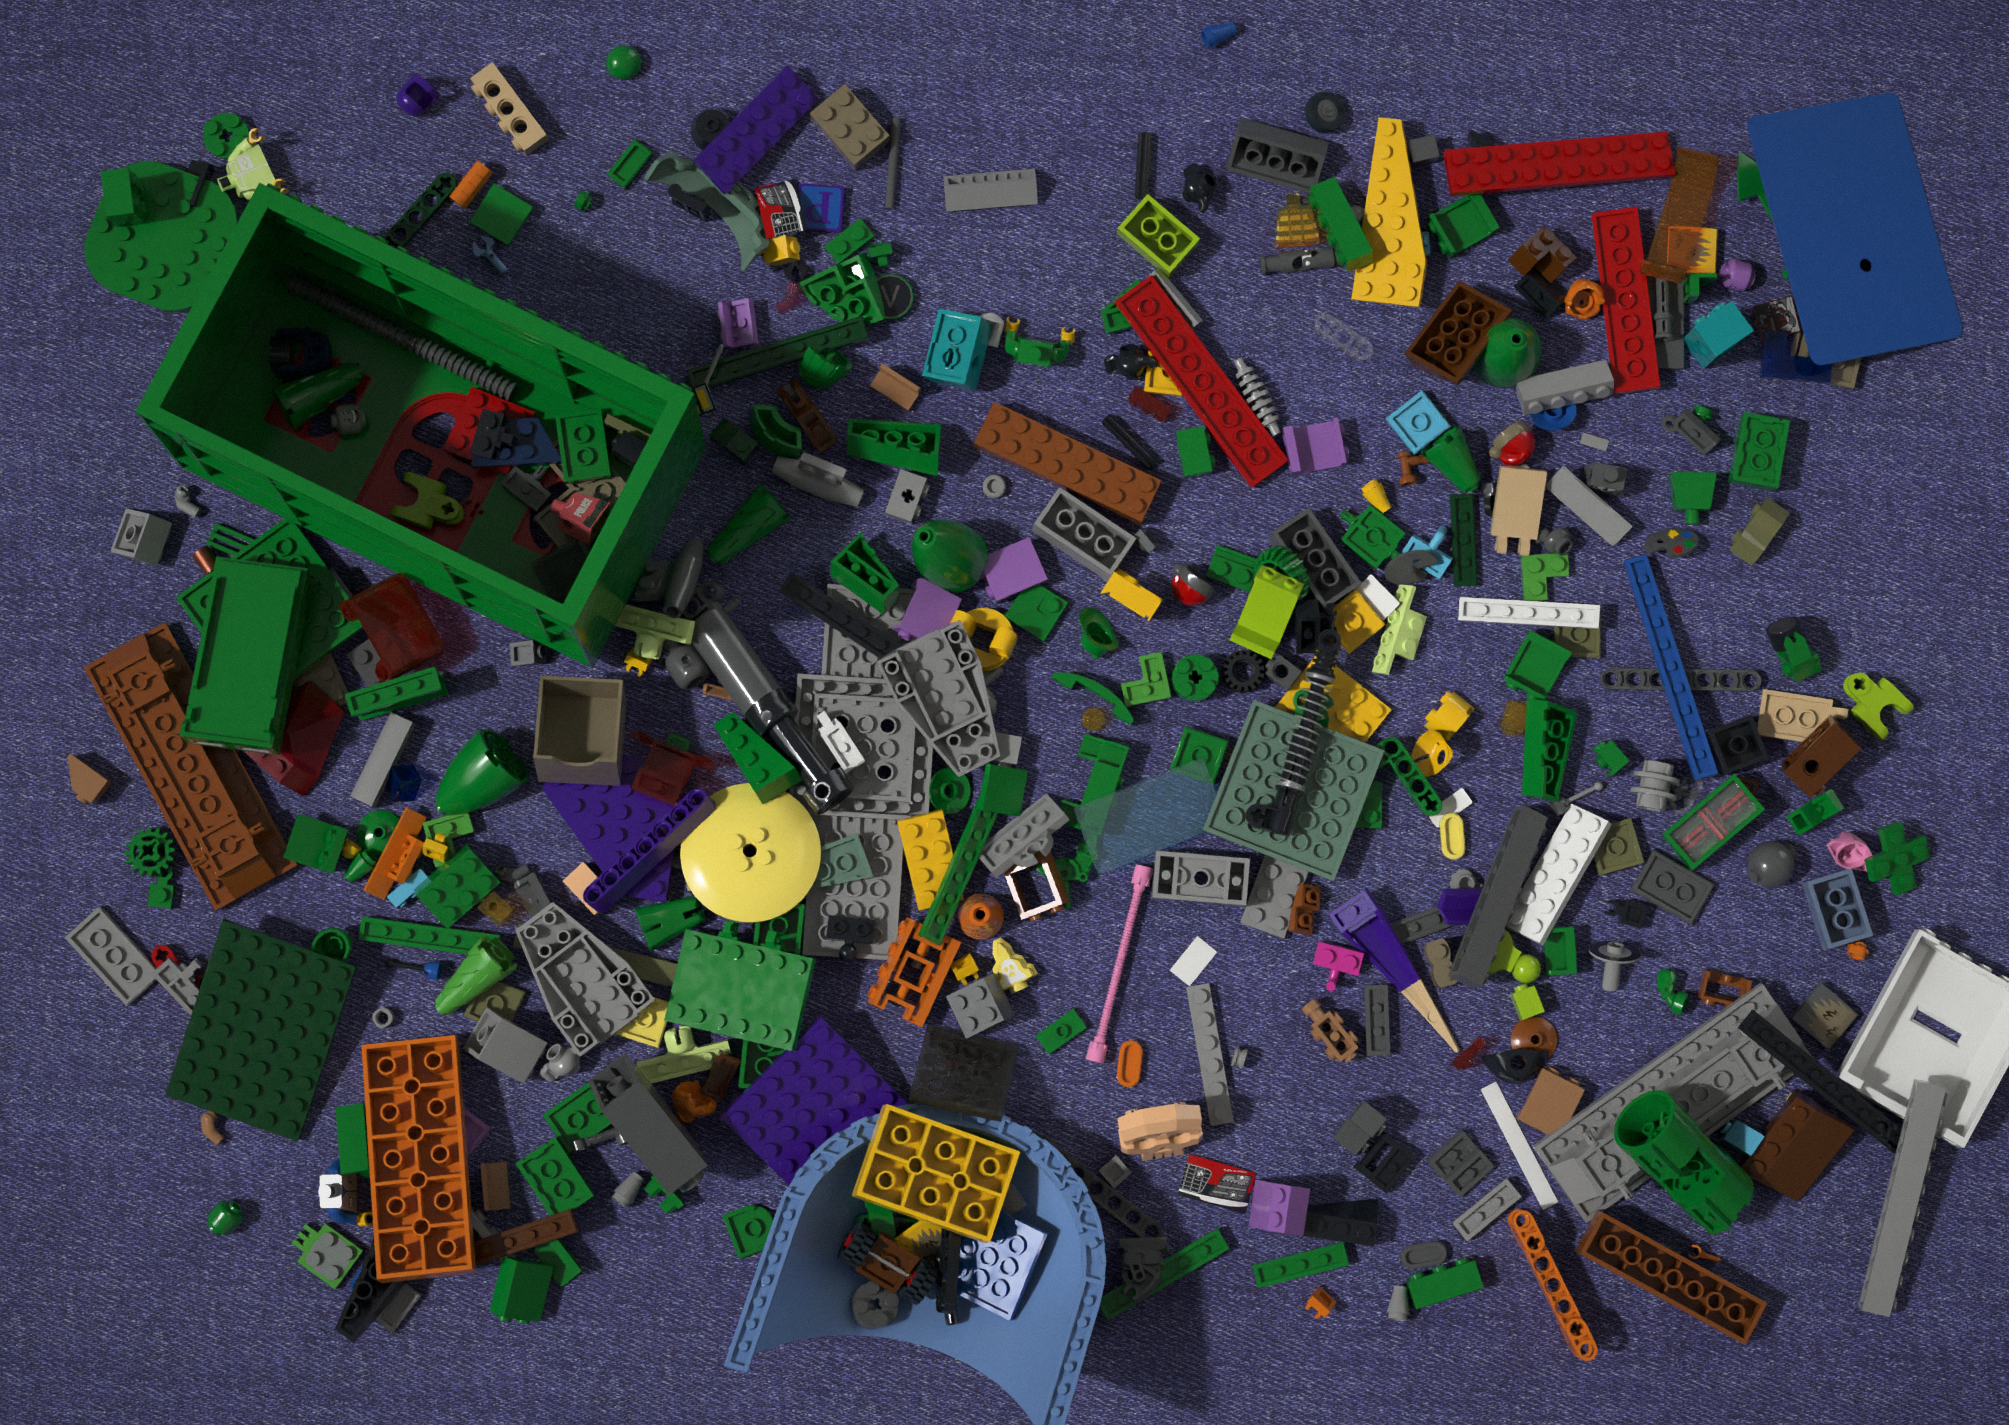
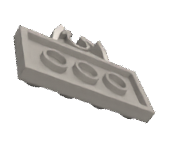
M1045 794L1023 811L1020 817L1014 818L985 842L979 859L995 878L1005 873L1014 864L1019 867L1035 865L1038 863V860L1034 854L1038 851L1045 857L1049 854L1053 847V837L1051 834L1062 828L1069 821V818Z

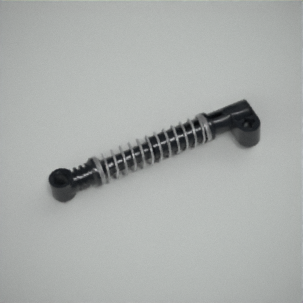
M1333 629L1323 630L1318 636L1316 646L1318 653L1314 654L1317 658H1314L1312 661L1315 664H1312L1307 669L1305 676L1309 680L1304 679V681L1311 683L1310 689L1301 688L1309 693L1307 698L1299 697L1305 700L1306 704L1305 707L1297 706V708L1304 710L1303 715H1294L1301 718L1300 724L1292 723L1293 726L1299 727V729L1289 732L1292 738L1291 741H1287L1290 745L1289 749L1285 750L1287 752L1286 759H1282L1285 761L1284 767H1280L1283 770L1282 775L1278 776L1280 780H1277V783H1275L1277 793L1273 807L1253 804L1246 811V820L1255 829L1289 837L1299 798L1305 792L1303 783L1308 781L1305 777L1306 773L1310 772L1308 765L1313 763L1310 757L1315 754L1313 751V747L1317 746L1315 739L1320 736L1313 729L1322 728L1321 724L1315 721L1325 719L1318 711H1326L1327 708L1320 703L1330 701L1323 694H1330L1332 692L1326 686L1333 685L1335 681L1332 668H1335L1336 664L1333 662H1337L1335 656L1338 657L1342 641L1338 632ZM1329 636L1336 639V644L1331 648L1323 645L1324 639ZM1288 789H1290L1287 806H1284ZM1259 810L1266 817L1268 810L1272 811L1268 827H1263L1265 823L1263 819L1255 822L1252 814H1257Z

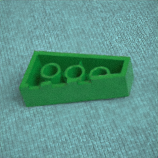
M1527 699L1522 795L1537 800L1558 802L1577 711L1549 701Z

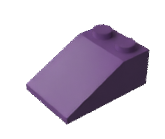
M1255 1179L1249 1226L1267 1231L1303 1236L1310 1189Z

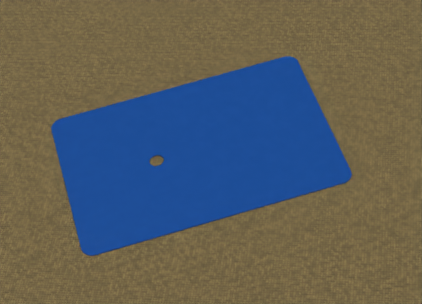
M1884 93L1750 118L1747 123V129L1811 360L1817 365H1826L1958 338L1962 333V324L1899 99L1892 93ZM1862 259L1870 261L1871 270L1869 272L1861 269L1860 261Z

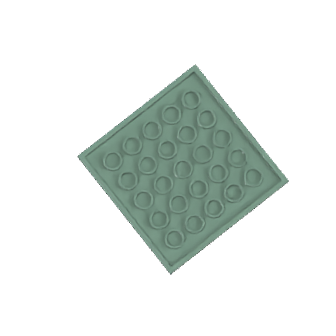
M1253 700L1203 831L1334 882L1385 750L1323 726L1321 729H1313L1320 736L1315 739L1317 746L1313 747L1315 754L1310 757L1313 763L1308 765L1310 772L1306 773L1305 776L1308 781L1303 783L1305 792L1299 798L1289 837L1255 829L1247 822L1246 811L1253 804L1273 807L1277 793L1275 783H1277V780H1280L1278 776L1282 775L1283 770L1280 767H1284L1285 761L1282 759H1286L1287 752L1285 750H1288L1290 745L1287 741H1291L1292 738L1289 732L1299 729V727L1293 726L1292 723L1300 724L1301 718ZM1288 789L1284 806H1287L1290 789ZM1258 810L1257 814H1252V817H1254L1255 822L1263 819L1265 821L1263 827L1267 828L1272 811L1268 810L1265 817Z

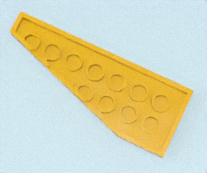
M1378 118L1362 231L1373 250L1372 263L1356 269L1351 299L1353 301L1420 308L1427 258L1423 246L1424 241L1420 228L1414 184L1412 182V171L1407 153L1404 125L1400 119Z

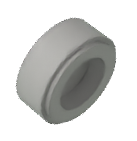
M990 475L984 480L983 492L987 497L997 499L1005 493L1006 484L1002 477Z

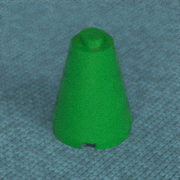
M1459 426L1438 436L1432 447L1428 444L1422 449L1421 454L1461 492L1466 490L1469 493L1479 486L1478 482L1481 478L1463 431Z

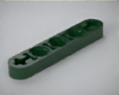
M450 173L438 175L383 238L387 241L391 239L397 246L405 248L450 198L449 196L457 187V181ZM451 179L450 184L452 186L442 189L441 193L444 196L441 198L434 189L440 190L443 187L442 180L448 181ZM429 195L437 197V203L433 207L425 205V199ZM414 212L422 214V220L417 224L410 222V215ZM399 229H404L407 233L406 238L402 241H397L394 238L395 232Z

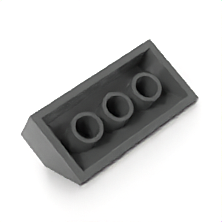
M1240 118L1226 170L1309 193L1310 186L1318 183L1329 142Z

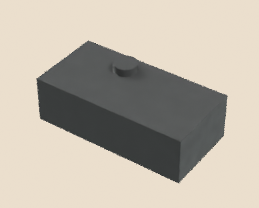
M1307 508L1272 531L1267 537L1273 547L1277 545L1279 547L1284 546L1286 549L1291 548L1292 554L1297 553L1298 559L1300 561L1303 560V566L1308 568L1306 574L1310 576L1308 582L1311 585L1306 596L1308 599H1318L1319 612L1326 610L1327 603L1335 604L1362 584L1310 508Z

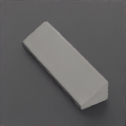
M1564 465L1546 482L1545 487L1611 546H1614L1632 528L1630 523Z

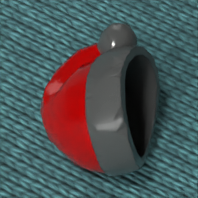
M1177 563L1173 566L1174 577L1171 582L1173 596L1183 605L1193 607L1203 604L1212 597L1214 587L1211 586L1198 569L1191 564L1182 565Z

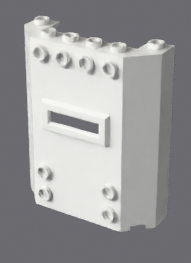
M1923 928V930H1914L1835 1076L1857 1094L1902 1119L1905 1117L1914 1079L1944 1086L1946 1092H1948V1099L1946 1105L1941 1108L1942 1124L1940 1129H1936L1935 1137L1938 1139L1943 1138L1958 1148H1964L2009 1066V978L2003 975L1997 977L1991 973V968L1981 963L1979 966L1972 963V958L1962 952L1956 954L1950 950V945L1935 938L1936 934ZM1917 1010L1962 1034L1958 1042L1955 1043L1914 1020L1913 1018Z

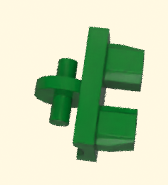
M654 1175L644 1189L652 1198L660 1191L667 1195V1198L659 1205L666 1214L671 1213L677 1208L680 1209L686 1204L675 1191L669 1195ZM679 1188L677 1189L680 1194L684 1193Z

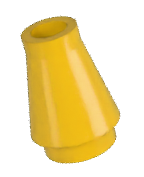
M1376 478L1361 488L1362 495L1381 514L1392 507L1382 483L1378 482Z

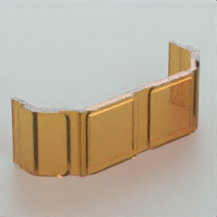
M1677 147L1675 175L1672 178L1647 260H1641L1640 274L1682 283L1689 269L1711 200L1719 166V156Z

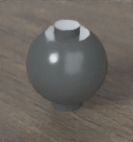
M1767 841L1757 845L1751 851L1747 861L1749 878L1754 883L1767 888H1776L1784 885L1793 875L1795 868L1794 860L1798 858L1796 850L1788 843L1783 845L1774 841Z

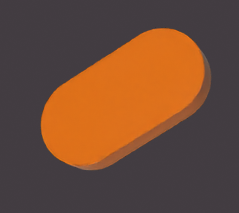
M1133 1040L1124 1042L1119 1049L1116 1076L1118 1082L1124 1087L1135 1086L1140 1079L1143 1049L1138 1042Z

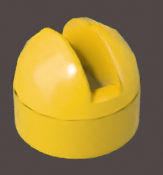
M345 839L341 854L346 859L355 858L361 851V847L352 840Z

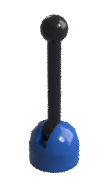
M388 959L385 962L387 968L400 967L424 971V975L431 980H439L442 973V962L430 961L425 966L398 963L392 959Z

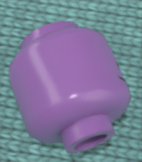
M1731 259L1727 264H1723L1719 273L1724 287L1737 291H1745L1747 288H1751L1756 276V271L1753 270L1750 263L1738 259Z

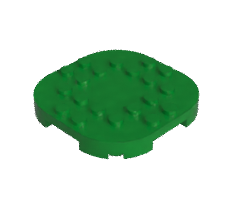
M154 161L131 164L127 167L143 183V193H140L141 202L144 201L146 207V215L143 216L144 223L116 227L106 217L104 196H102L85 241L84 251L87 266L93 277L103 287L116 295H122L157 308L162 312L171 314L187 313L192 308L237 225L239 214L225 191L222 192L218 185L209 180H205L196 206L193 207L189 203L198 182V176Z

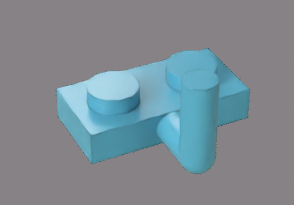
M1440 526L1430 543L1413 534L1401 554L1413 550H1426L1433 553L1437 558L1436 564L1421 568L1440 579L1453 559L1437 549L1447 533V527Z

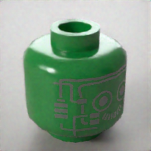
M220 1201L207 1216V1224L210 1230L219 1236L230 1235L243 1221L242 1209L239 1204L234 1201Z

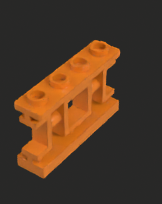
M906 918L897 929L899 935L896 941L890 944L887 951L888 959L885 964L883 963L877 973V976H879L877 983L871 986L867 997L869 998L868 1003L883 1010L888 1000L906 1007L902 1019L923 1027L961 942L945 935L941 945H935L918 936L923 924ZM908 937L920 941L915 954L903 949ZM929 946L941 951L936 963L924 959ZM908 957L926 965L916 986L899 978ZM889 979L901 984L896 997L884 992ZM909 989L921 993L916 1006L904 1001Z

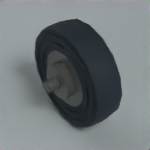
M1324 91L1316 93L1307 101L1305 116L1307 122L1314 130L1321 133H1329L1342 125L1345 119V109L1343 103L1336 95Z

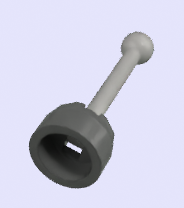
M1598 781L1594 786L1568 799L1564 796H1559L1558 802L1549 801L1550 807L1554 814L1559 816L1568 810L1570 802L1595 790H1602L1603 784Z

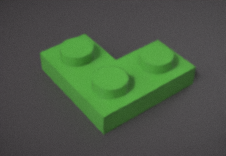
M1558 553L1521 555L1523 601L1548 600L1546 578L1569 577L1568 553L1563 556Z
M1162 652L1139 656L1143 679L1121 684L1125 706L1129 707L1171 698Z
M470 813L447 815L423 823L428 839L434 841L437 832L446 835L445 845L448 846L446 861L456 853L453 839L475 832ZM433 859L435 868H438L442 864H444L443 862Z

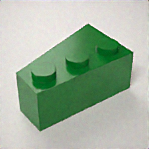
M860 532L831 561V577L884 615L899 600V585L886 566L880 562L873 548H870L865 541L864 535Z

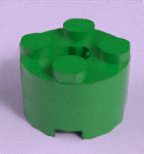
M1192 654L1185 656L1177 662L1172 672L1171 684L1174 692L1184 701L1198 703L1205 701L1213 694L1218 685L1219 674L1215 664L1208 657ZM1192 673H1196L1198 677H1201V680H1198V684H1194L1193 680H1189Z

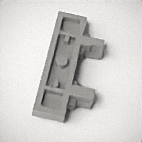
M169 957L152 972V975L191 1015L200 990L194 983L196 978L193 974L203 964L196 958L188 966L184 963L178 966Z

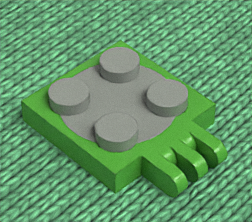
M305 1223L303 1228L310 1234L307 1236L302 1231H299L297 1235L304 1242L301 1243L297 1239L292 1241L293 1245L304 1252L297 1262L332 1288L337 1289L364 1250L327 1223L323 1225L319 1232Z

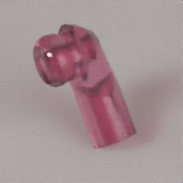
M794 281L786 285L787 294L785 299L774 304L779 314L798 304L801 287Z

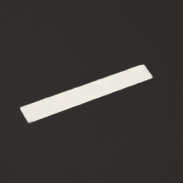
M1497 1082L1482 1088L1481 1091L1541 1208L1544 1210L1558 1203Z

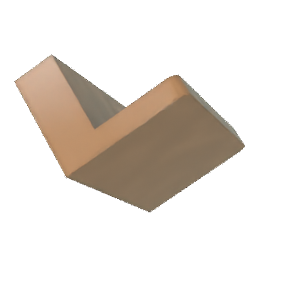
M881 364L879 367L880 371L870 384V387L909 412L921 394V388L889 367Z
M508 1161L481 1164L484 1211L511 1209Z

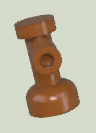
M1410 451L1397 453L1403 474L1399 478L1400 486L1405 487L1417 484L1418 478L1415 474H1412L1411 466L1422 463L1428 464L1429 461L1423 455L1411 456Z

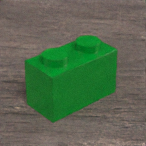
M1204 426L1176 431L1175 436L1184 480L1211 475L1212 468H1215L1216 465L1214 455L1209 454L1208 445H1211L1209 431L1205 432Z

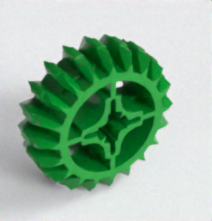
M1272 546L1262 551L1255 560L1256 565L1253 569L1256 573L1253 575L1254 577L1261 565L1303 583L1304 586L1298 600L1304 599L1309 593L1308 588L1311 585L1308 582L1310 576L1306 574L1308 568L1303 566V560L1300 561L1298 559L1297 553L1292 554L1291 548L1286 549L1284 546Z

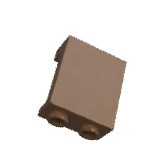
M1547 1066L1546 1070L1541 1068L1522 1109L1519 1110L1515 1119L1548 1135L1571 1119L1585 1089L1581 1088V1083L1573 1078L1568 1077L1565 1080L1559 1077L1560 1072Z

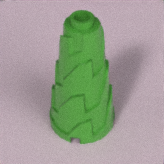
M483 935L477 940L461 966L444 985L445 988L437 996L435 1008L440 1014L451 1015L460 1007L467 1005L475 997L487 991L498 981L513 973L517 968V962L512 965L511 961L515 957L504 943L496 937L492 941L487 940L490 935Z

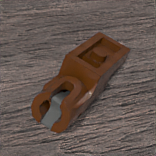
M791 380L786 386L778 389L777 393L819 453L838 441L815 404L810 400L797 380Z

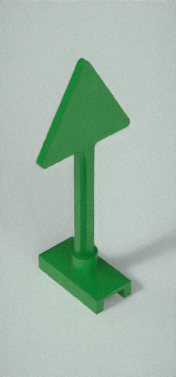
M1739 152L1737 154V200L1741 202L1757 196L1772 220L1758 165L1751 158ZM1785 268L1782 271V275L1785 278V280H1789Z

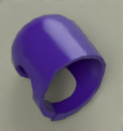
M414 74L398 91L396 101L405 113L413 117H419L436 101L440 93L423 78Z

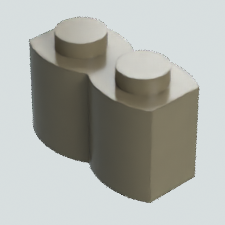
M1442 938L1425 943L1423 948L1424 956L1431 966L1430 973L1434 985L1437 988L1456 984L1457 980L1448 976L1453 963L1450 961L1451 952L1447 942Z

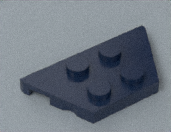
M521 418L506 419L504 425L507 428L506 433L518 438L515 447L502 444L501 449L497 448L494 460L474 456L471 467L472 469L548 465L562 464V461L539 419Z

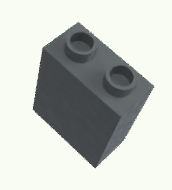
M626 1052L588 1081L603 1114L669 1195L678 1188L682 1192L689 1191L703 1179L704 1173L702 1170L708 1165L692 1134Z

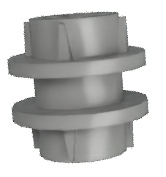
M1645 760L1643 770L1634 771L1633 777L1641 779L1639 787L1630 788V793L1637 795L1636 807L1650 811L1665 812L1667 801H1676L1677 796L1669 793L1671 785L1678 786L1680 783L1679 779L1672 777L1673 765Z

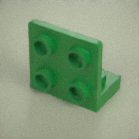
M298 814L283 857L333 874L348 829Z

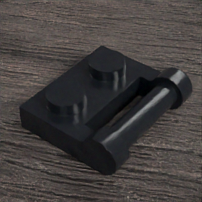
M679 184L670 185L668 193L672 197L673 205L706 222L710 216L707 204H705L706 200L696 194L690 196L682 192Z
M1383 1131L1360 1162L1357 1161L1353 1168L1387 1194L1414 1160L1415 1156ZM1385 1144H1389L1392 1147L1374 1171L1370 1172L1367 1167Z

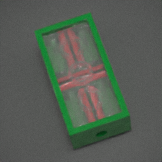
M1733 774L1660 836L1688 869L1692 871L1763 812L1765 808L1739 778Z

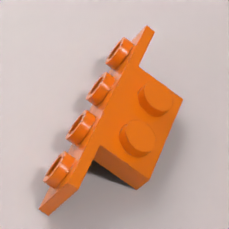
M407 807L405 808L363 889L365 892L385 900L394 880L404 884L411 876L412 867L416 859L423 852L424 842L416 837L427 818L426 816Z

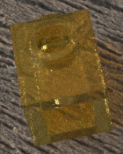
M1508 700L1505 703L1498 728L1503 730L1502 734L1516 737V734L1521 735L1525 730L1526 705Z
M492 891L479 901L480 905L477 907L498 927H502L516 911L496 891Z

